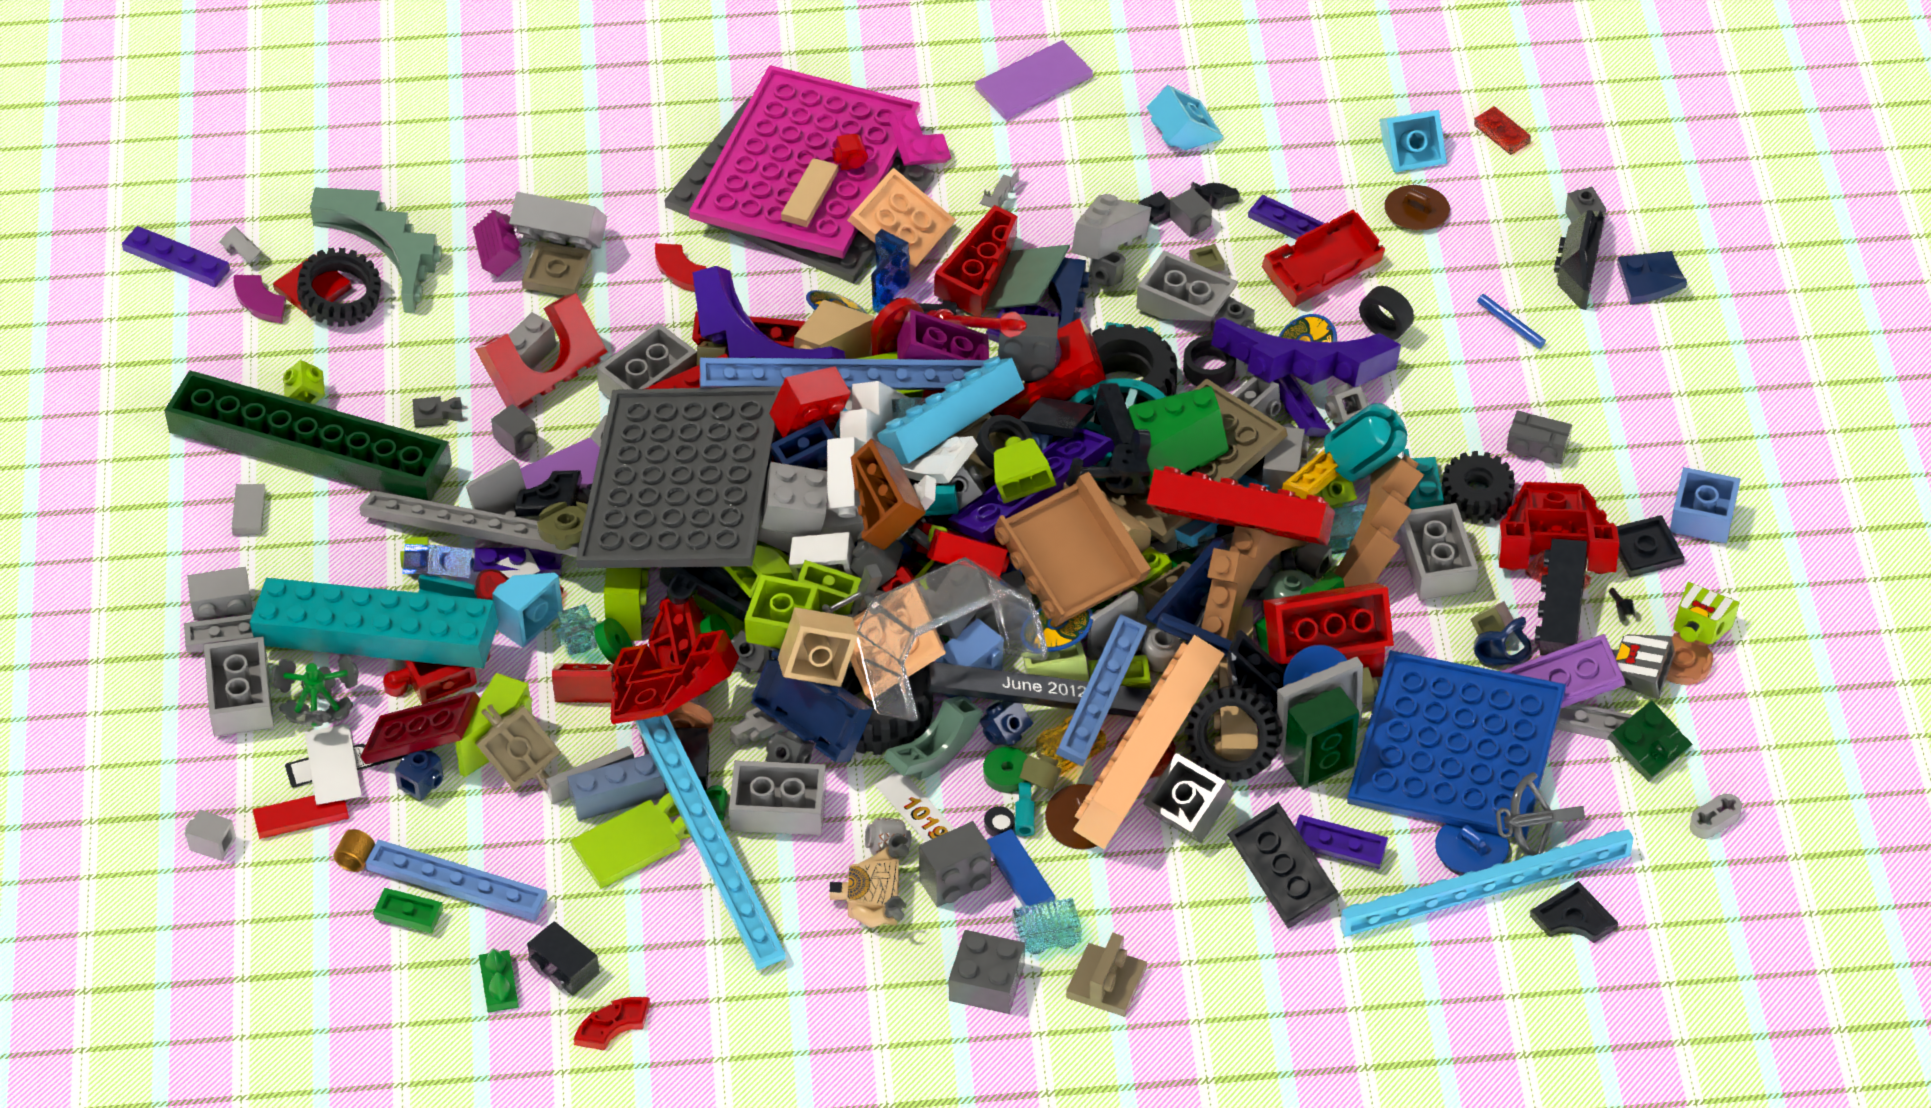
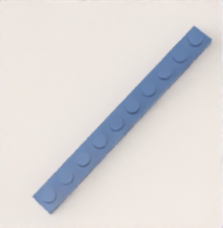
M700 358V388L782 386L785 377L836 366L848 389H852V384L880 381L894 390H945L944 387L946 385L965 379L964 374L968 371L984 367L983 362L986 360Z

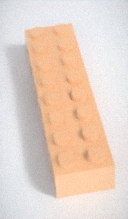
M1196 635L1193 636L1188 645L1182 642L1174 658L1170 661L1074 817L1079 819L1073 831L1102 849L1106 848L1225 655L1223 652Z

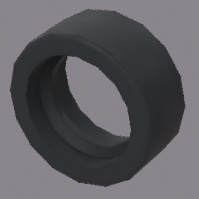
M1376 286L1360 302V317L1374 334L1380 333L1392 340H1396L1413 324L1415 317L1412 306L1394 288ZM1379 306L1386 309L1393 316L1394 320L1386 316Z
M1213 336L1198 337L1191 341L1184 350L1183 372L1186 379L1195 386L1208 379L1219 387H1223L1230 383L1235 376L1237 358L1211 345ZM1210 355L1223 359L1226 364L1221 368L1210 370L1197 366L1193 361L1201 356Z
M996 415L990 417L982 425L975 440L978 444L975 450L979 459L988 468L994 470V452L996 449L988 439L989 434L1001 432L1011 437H1019L1022 441L1029 438L1033 439V436L1028 426L1020 419L1010 415Z

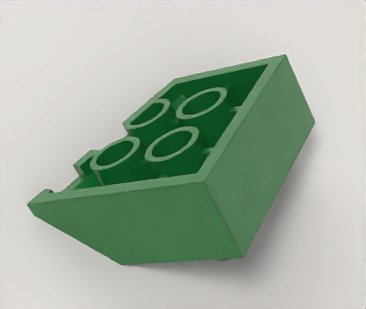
M1212 386L1128 406V412L1134 428L1148 429L1151 435V447L1147 457L1151 473L1150 476H1146L1149 487L1151 486L1154 469L1163 471L1164 466L1180 469L1182 473H1186L1195 467L1200 468L1229 451L1220 407Z

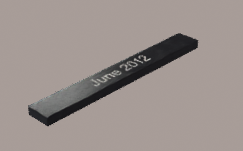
M931 662L926 667L928 692L1076 710L1088 684V681ZM1120 686L1107 714L1136 718L1152 690Z

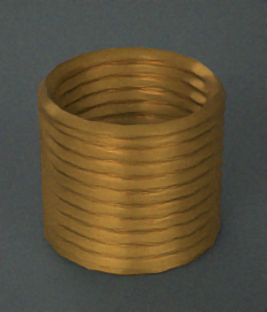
M348 829L345 831L333 854L335 862L348 871H362L366 865V860L375 846V842L370 835L361 830Z

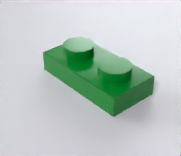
M384 887L374 908L373 915L374 919L432 934L443 911V904L439 901Z

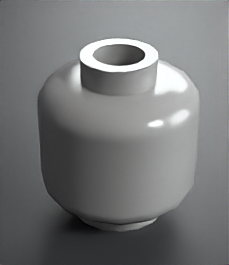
M1157 628L1150 630L1145 635L1140 650V655H1146L1148 658L1149 669L1156 672H1164L1181 645L1180 639Z

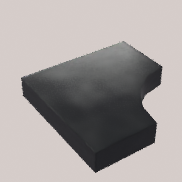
M581 470L552 471L550 477L542 484L530 489L520 490L515 505L516 516H539L545 508L559 502H567V506H575L582 482Z
M1579 881L1530 911V917L1549 937L1559 933H1574L1584 936L1592 943H1595L1618 928V921Z

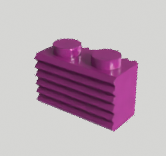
M491 210V213H487V216L483 217L484 219L480 220V223H476V226H473V233L482 269L499 277L522 256L520 255V243L516 238L515 228L509 224L510 216L496 210Z

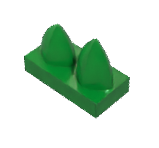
M492 948L489 953L480 954L479 961L487 1012L519 1008L510 950L499 951Z

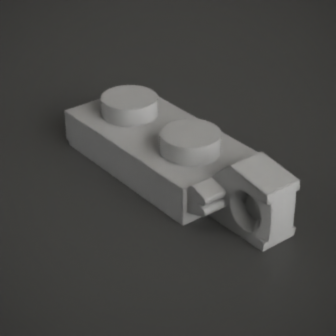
M757 707L746 712L745 717L739 721V724L730 727V740L736 747L748 744L751 740L755 742L759 739H764L786 727Z

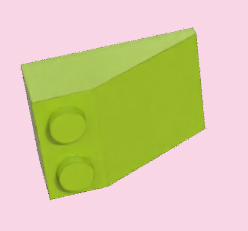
M495 673L480 697V701L462 740L455 742L461 776L467 777L490 762L475 743L492 726L481 713L484 708L493 717L487 708L488 705L492 704L498 714L504 717L510 715L523 704L535 719V716L532 714V697H530L528 683Z

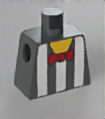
M1626 634L1622 637L1619 649H1612L1626 685L1622 687L1659 699L1675 655L1672 636Z

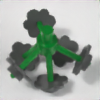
M344 655L338 661L340 669L331 673L328 667L323 666L318 669L316 664L310 663L306 666L304 675L294 674L296 670L295 662L287 661L286 659H281L279 665L274 666L272 677L275 689H280L281 692L287 693L291 688V684L295 683L296 680L301 681L303 688L297 703L293 700H287L286 703L280 705L279 710L285 714L287 720L309 727H319L326 722L342 721L349 715V710L353 707L350 698L344 697L337 702L331 696V688L336 685L335 678H339L342 683H345L347 689L357 686L358 667L352 662L349 655ZM307 696L311 698V712L308 705L305 704ZM318 696L329 702V709L326 711L317 710Z

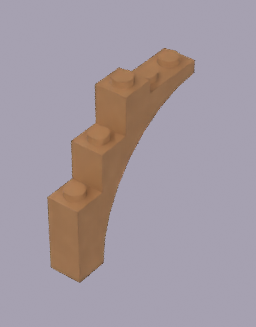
M1406 454L1402 459L1399 456L1394 457L1370 474V492L1362 521L1346 554L1334 571L1335 574L1343 578L1345 587L1374 583L1400 547L1393 538L1412 511L1404 503L1424 476V474L1416 469L1419 464Z
M1235 525L1230 551L1213 549L1207 576L1212 579L1201 628L1232 640L1236 621L1244 600L1262 569L1281 551L1295 546H1305L1307 542L1275 536L1259 529Z

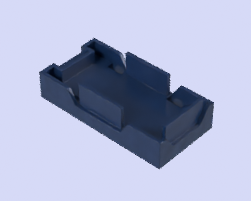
M773 650L771 654L773 660H767L752 694L753 699L751 703L770 717L775 718L777 722L804 741H814L816 743L814 748L835 763L850 762L873 708L842 687L783 677L778 661L780 650Z

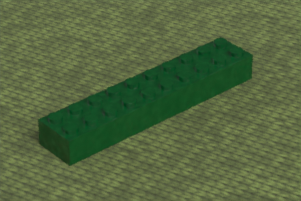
M191 370L188 371L164 410L169 433L394 495L431 501L452 465L449 441Z

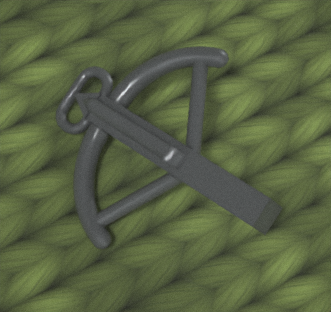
M877 563L865 566L857 593L830 607L824 604L822 611L835 614L833 612L855 601L851 614L843 616L853 618L867 608L871 615L878 614L881 611V607L876 596L885 598L891 593L877 590L882 579Z
M1535 772L1525 776L1515 788L1511 800V812L1507 808H1500L1496 813L1499 835L1502 838H1509L1514 833L1520 849L1525 855L1532 856L1544 852L1553 822L1585 818L1584 806L1551 810L1533 783V780L1537 778ZM1527 785L1544 811L1520 814V799ZM1502 812H1505L1507 815L1504 817L1505 829H1509L1507 834H1504L1502 831ZM1546 824L1536 853L1527 844L1523 836L1522 827Z

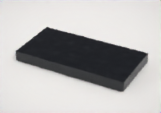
M1279 802L1227 834L1288 929L1340 897L1337 889Z

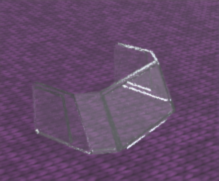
M963 557L872 598L858 627L857 641L874 708L877 713L909 721L917 720L918 714L904 665L916 637L990 603L993 605L1000 636L1004 638L1003 647L1007 655L1041 661L1047 659L1046 652H1048L1039 613L1035 610L1034 603L993 571L967 557Z

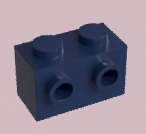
M821 419L772 443L773 460L775 463L811 469L827 467V440L835 438L824 420Z

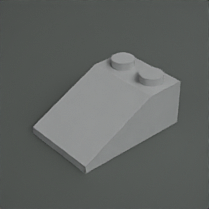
M1164 250L1137 286L1136 308L1160 319L1212 321L1236 288L1238 281Z

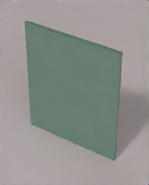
M1070 245L1012 250L985 306V310L1037 305L1068 252Z

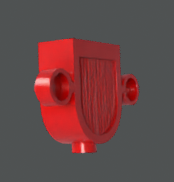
M490 652L486 662H488V660L490 659ZM403 660V669L391 671L383 678L384 690L388 695L393 697L401 696L407 691L408 685L411 684L421 704L432 702L477 684L476 672L473 667Z

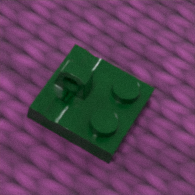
M1652 700L1607 737L1648 782L1693 745Z

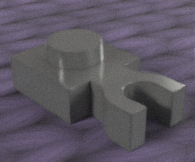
M441 396L412 399L415 427L443 425V419L463 420L462 409H460L462 408L461 397H453L443 402L441 401Z

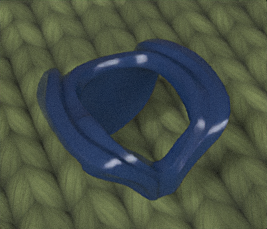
M1521 616L1514 619L1501 632L1487 631L1479 634L1474 641V654L1478 660L1488 666L1518 665L1525 662L1532 654L1531 642L1522 631L1526 627V618ZM1514 631V634L1523 643L1524 648L1518 653L1510 655L1506 651L1505 642L1507 637Z

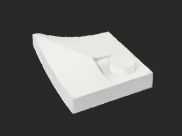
M973 436L953 437L941 442L909 464H901L906 476L910 479L921 481L925 475L935 478L936 483H949L978 444Z

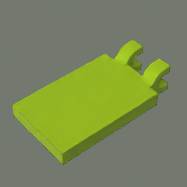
M670 793L660 799L657 805H654L650 799L571 839L570 842L571 847L598 887L602 889L681 849L680 840L691 836L681 816L674 823L669 819L680 813Z

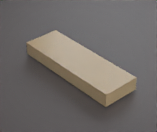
M813 158L783 209L781 220L807 227L838 173V165Z

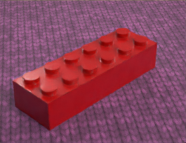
M1164 466L1163 471L1154 469L1147 504L1157 512L1231 527L1237 525L1259 529L1275 536L1328 546L1335 511L1322 497L1307 495L1306 499H1302L1296 496L1295 492L1278 489L1277 493H1272V491L1267 490L1266 486L1249 483V488L1238 484L1236 480L1221 477L1220 482L1209 478V475L1199 472H1192V476H1187L1180 469Z

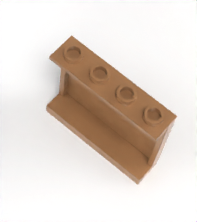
M1090 472L1079 476L1076 484L1005 519L1004 515L1000 516L994 528L998 542L1006 546L1010 553L1012 564L1017 570H1021L1026 578V585L1029 591L1037 595L1041 602L1043 613L1048 619H1052L1056 626L1141 583L1147 578L1151 570Z

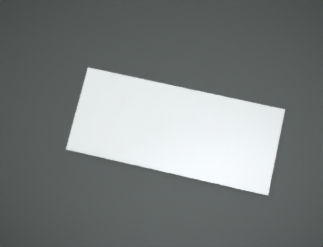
M349 724L305 731L316 805L362 797Z

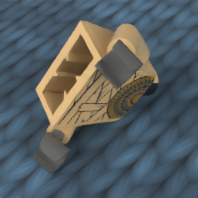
M900 833L894 834L889 840V847L884 848L876 855L858 864L850 865L848 882H830V900H847L848 917L856 919L870 928H875L882 924L897 925V921L902 920L904 917L901 909L906 908L907 904L898 896L899 859H896V855L906 857L909 854V848L905 845L908 839Z

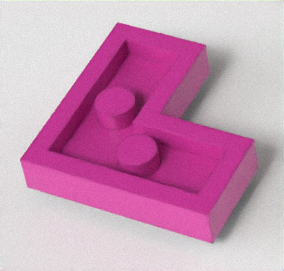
M915 110L896 111L888 116L904 166L946 163L952 159L944 134H922Z

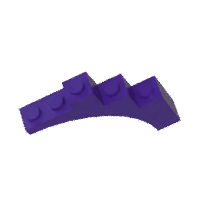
M713 266L692 272L701 337L712 341L713 344L727 343L729 358L845 359V352L832 346L816 349H796L782 346L769 339L754 325L743 310L735 292L730 270Z
M1224 317L1216 320L1211 343L1214 347L1248 364L1247 372L1268 383L1292 374L1310 385L1334 376L1352 387L1360 386L1396 370L1401 344L1380 333L1350 341H1301L1261 333L1241 326Z

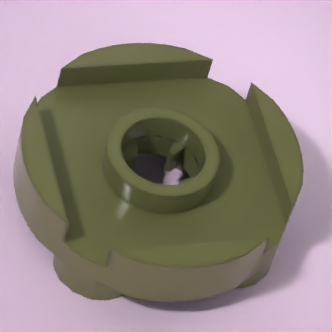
M559 502L545 508L539 515L540 521H537L538 533L541 539L547 543L555 544L558 550H567L573 544L579 543L588 505L576 502L577 506H567V502Z

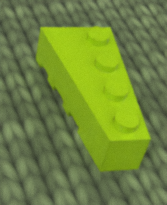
M650 567L606 568L604 584L605 619L613 618L624 627L631 641H642L644 605H647L648 570H650Z

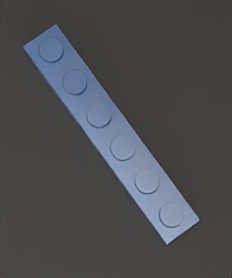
M1122 614L1119 615L1055 753L1056 755L1082 767L1084 766L1147 628L1146 625Z
M379 839L365 862L366 870L532 921H536L548 898L547 890Z

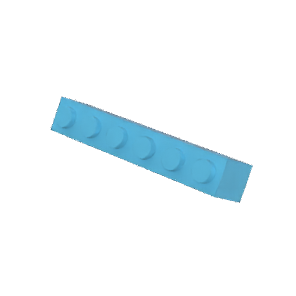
M999 356L987 359L983 362L984 367L968 371L964 374L965 379L946 385L944 387L946 391L927 397L924 405L914 406L905 412V417L896 418L886 423L887 428L877 434L880 443L893 449L900 464H909L1025 389L1013 359H1000Z

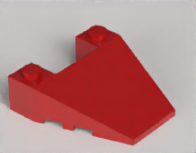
M1524 482L1515 497L1514 505L1510 506L1507 511V517L1500 522L1498 542L1499 568L1511 571L1528 569L1529 555H1544L1545 549L1551 550L1553 538L1587 541V571L1597 574L1616 572L1619 551L1617 526L1606 520L1607 514L1604 510H1599L1596 507V500L1583 484Z
M719 630L698 634L685 664L660 668L647 644L622 648L612 667V673L615 677V682H612V690L614 692V698H611L610 720L612 724L667 715L730 677L739 659V655L726 631Z

